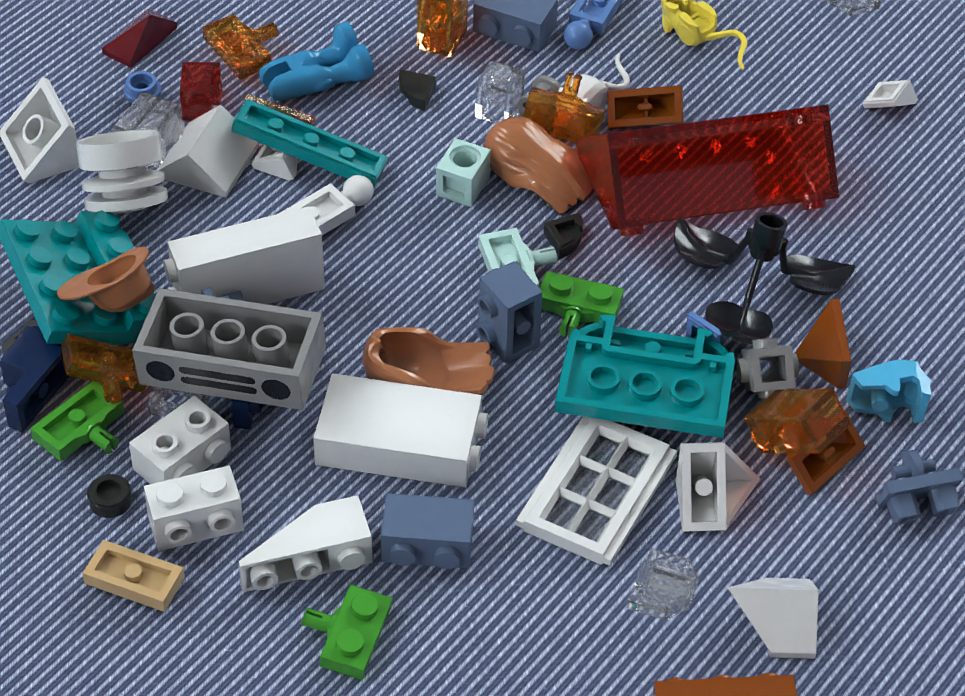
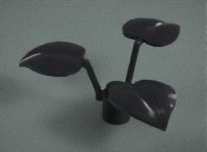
M770 212L757 214L753 229H747L746 235L739 245L727 236L697 227L682 217L679 218L674 232V245L678 254L685 261L702 268L716 269L723 262L732 265L747 246L749 247L750 255L756 261L742 307L728 301L714 302L707 307L704 317L706 321L720 329L721 335L732 337L734 340L745 344H752V340L769 338L773 328L769 315L761 311L749 309L763 262L772 261L779 254L780 270L783 274L790 275L789 280L791 284L803 291L817 295H832L840 291L853 274L855 265L804 255H787L788 239L784 238L788 223L780 215Z

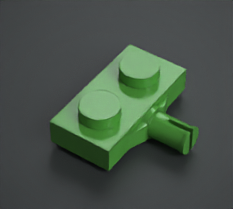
M550 271L546 272L539 288L543 292L542 310L556 313L564 318L559 327V333L566 337L569 329L568 338L574 328L577 329L580 322L597 323L599 322L600 315H616L617 318L624 297L623 288Z
M93 380L30 428L32 439L60 461L89 441L94 442L105 453L110 454L112 449L116 450L118 447L119 439L104 428L124 413L123 401Z
M350 584L342 605L333 615L307 607L301 625L327 633L326 644L320 656L319 666L363 680L391 610L393 598Z

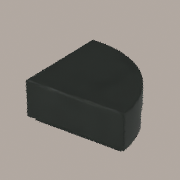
M401 69L399 72L400 92L409 99V103L412 106L425 111L436 88V77Z
M580 213L544 223L543 233L550 245L554 246L559 259L575 251L582 240L583 219Z

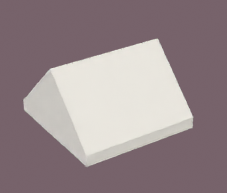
M42 77L0 129V137L20 176L27 183L79 168L75 127L49 79Z
M219 105L187 124L157 170L165 173V180L226 198L257 151L258 142L232 132L231 129L235 118L222 105Z

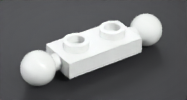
M354 175L345 181L343 191L340 192L330 183L280 213L310 206L322 235L354 217L355 206L367 204L373 197L374 188L367 177Z

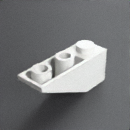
M359 496L314 505L239 561L242 591L266 590L278 584L299 579L309 580L321 574L343 569L352 570L361 565L373 563L372 536Z

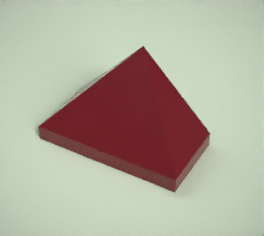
M147 9L102 48V54L132 68L177 29V22Z

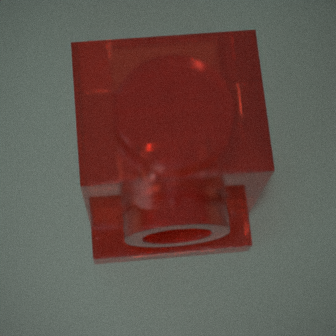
M182 62L180 83L182 121H192L212 110L214 105L221 104L223 88L220 62Z

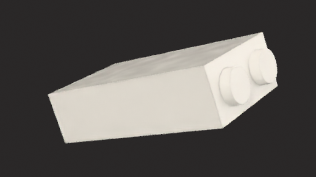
M310 206L167 242L169 259L163 260V265L168 283L173 284L172 287L167 288L169 290L201 294L202 289L210 288L215 297L241 291L244 301L270 304L325 289L322 233Z
M332 373L313 438L315 465L466 488L470 471L477 472L479 468L481 446H476L477 438L485 439L487 432L488 413L481 412L482 395Z

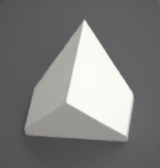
M724 442L681 443L676 487L682 531L727 530L728 524L760 481V478Z
M762 578L727 587L769 649L770 658L815 659L819 590L810 579Z

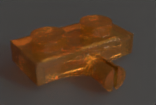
M232 14L202 27L203 39L240 80L259 72L260 68L272 61L271 54L261 43L279 36L278 28L274 22H270L257 29H252L244 25L235 14Z
M567 72L562 92H549L532 87L528 95L523 117L530 118L540 126H543L551 136L593 149L597 141L605 109L587 104L577 97L582 76L577 73L574 78L575 72Z
M67 334L61 344L66 375L100 382L103 385L104 399L107 403L111 400V404H115L122 400L123 395L120 388L143 392L147 385L139 384L132 349Z

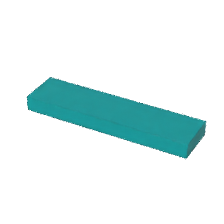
M246 99L234 119L231 129L232 132L347 179L354 175L365 176L371 181L373 188H375L389 158L386 155L249 99Z

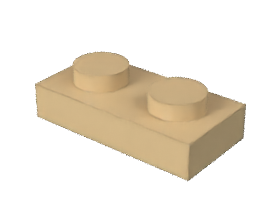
M106 540L102 541L82 573L84 584L163 612L166 611L185 578L184 567Z

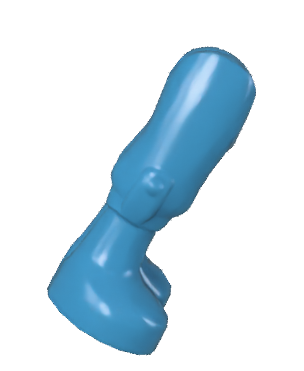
M348 21L339 23L334 27L332 44L320 51L304 50L280 57L267 63L259 70L260 80L268 88V92L275 102L322 92L331 88L334 84L361 82L374 76V68L369 51L363 43L358 45L355 32Z

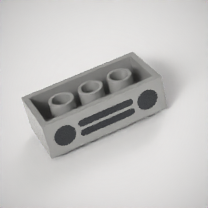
M159 288L132 349L139 384L304 410L326 349L323 315L320 312Z

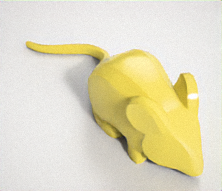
M661 0L662 25L665 33H671V30L674 28L680 40L689 46H697L706 41L735 36L741 41L737 61L739 67L744 70L745 67L742 59L748 44L746 36L742 32L732 29L715 32L717 28V14L708 3L704 1L697 3L696 0Z

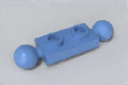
M577 0L569 13L568 25L564 31L566 44L575 50H582L588 47L593 39V32L600 35L603 34L623 0Z

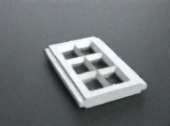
M582 417L516 519V526L523 528V531L600 565L604 563L611 566L675 460L677 450L670 448V445L614 421Z

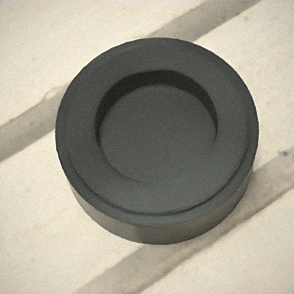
M116 474L102 475L93 480L88 487L89 507L93 513L100 517L113 518L120 516L132 504L130 484L122 476Z

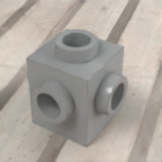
M777 338L752 340L753 348L741 349L742 358L736 360L738 381L740 384H745L746 391L757 392L758 399L782 397V389L796 388L795 378L799 377V362L797 354L793 353L792 346L778 345ZM766 360L770 364V370L766 375L762 376L760 361Z

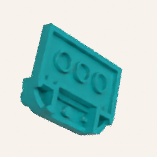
M80 210L76 222L1 219L0 241L47 344H131L136 342L157 294L156 290L151 296L123 312L102 310L88 297L61 300L57 296L58 289L74 276L107 263L134 248L127 233L118 225L119 219L115 214L104 212L103 210L97 213Z
M600 315L599 322L589 324L580 330L576 328L572 330L565 353L554 412L712 437H724L735 357L733 352H728L724 346L712 340V331L698 327L696 338L616 327V315Z

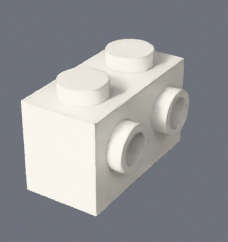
M194 395L129 442L133 470L150 484L203 472L212 464L221 462L228 452L231 451L229 423Z
M230 465L144 486L148 518L158 552L244 531L241 498Z

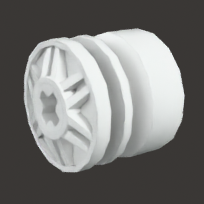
M118 131L89 136L76 142L79 168L98 172V176L87 179L82 183V190L95 192L84 198L86 210L92 212L103 210L104 212L128 213L143 210L149 206L165 202L168 199L167 188L154 186L165 180V173L146 169V165L162 159L158 131Z

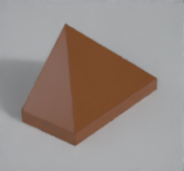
M683 86L607 91L608 128L620 129L684 124Z
M831 299L795 353L801 365L836 388H846L851 366V356L840 299Z
M843 411L787 437V460L806 494L812 495L866 446L846 411Z

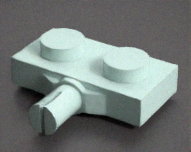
M517 228L479 235L478 246L488 272L515 261L539 287L540 284L534 272V267L557 263V254L554 246L531 251L522 242Z

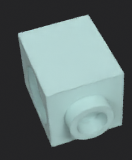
M455 138L436 167V196L471 207L490 178L491 149Z

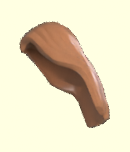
M521 116L508 117L492 127L485 137L483 147L491 149L490 168L509 186L525 188L535 192L560 215L569 210L568 206L573 207L576 205L577 200L583 201L593 190V186L598 179L595 170L578 151L550 136L543 126H540L530 118Z
M394 327L376 329L367 339L363 351V366L368 379L481 395L487 391L488 385L492 383L494 377V367L490 366L492 359L489 355L491 349L488 342H447L425 328Z

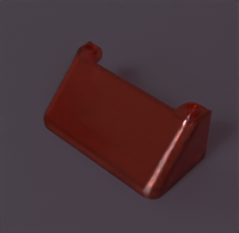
M828 104L575 138L577 154L612 230L620 229V236L643 234V226L651 225V223L679 220L680 217L686 219L791 203H802L803 210L826 207V200L840 198Z

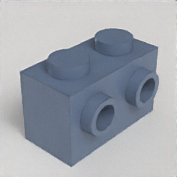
M515 261L500 268L492 269L486 275L481 276L479 296L477 298L479 324H477L476 328L478 336L482 342H488L489 346L493 348L505 363L540 347L543 292Z

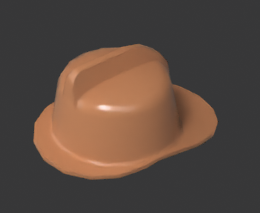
M145 246L133 248L107 263L74 276L58 289L57 296L61 300L88 297L100 309L109 312H123L131 309L151 296L155 291L144 264L149 256V249Z

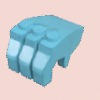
M888 361L853 373L846 401L855 412L878 415L884 422H891L893 417L892 409L905 407L911 411L912 421L919 423L923 422L931 397L930 386L932 382L921 370L918 361Z

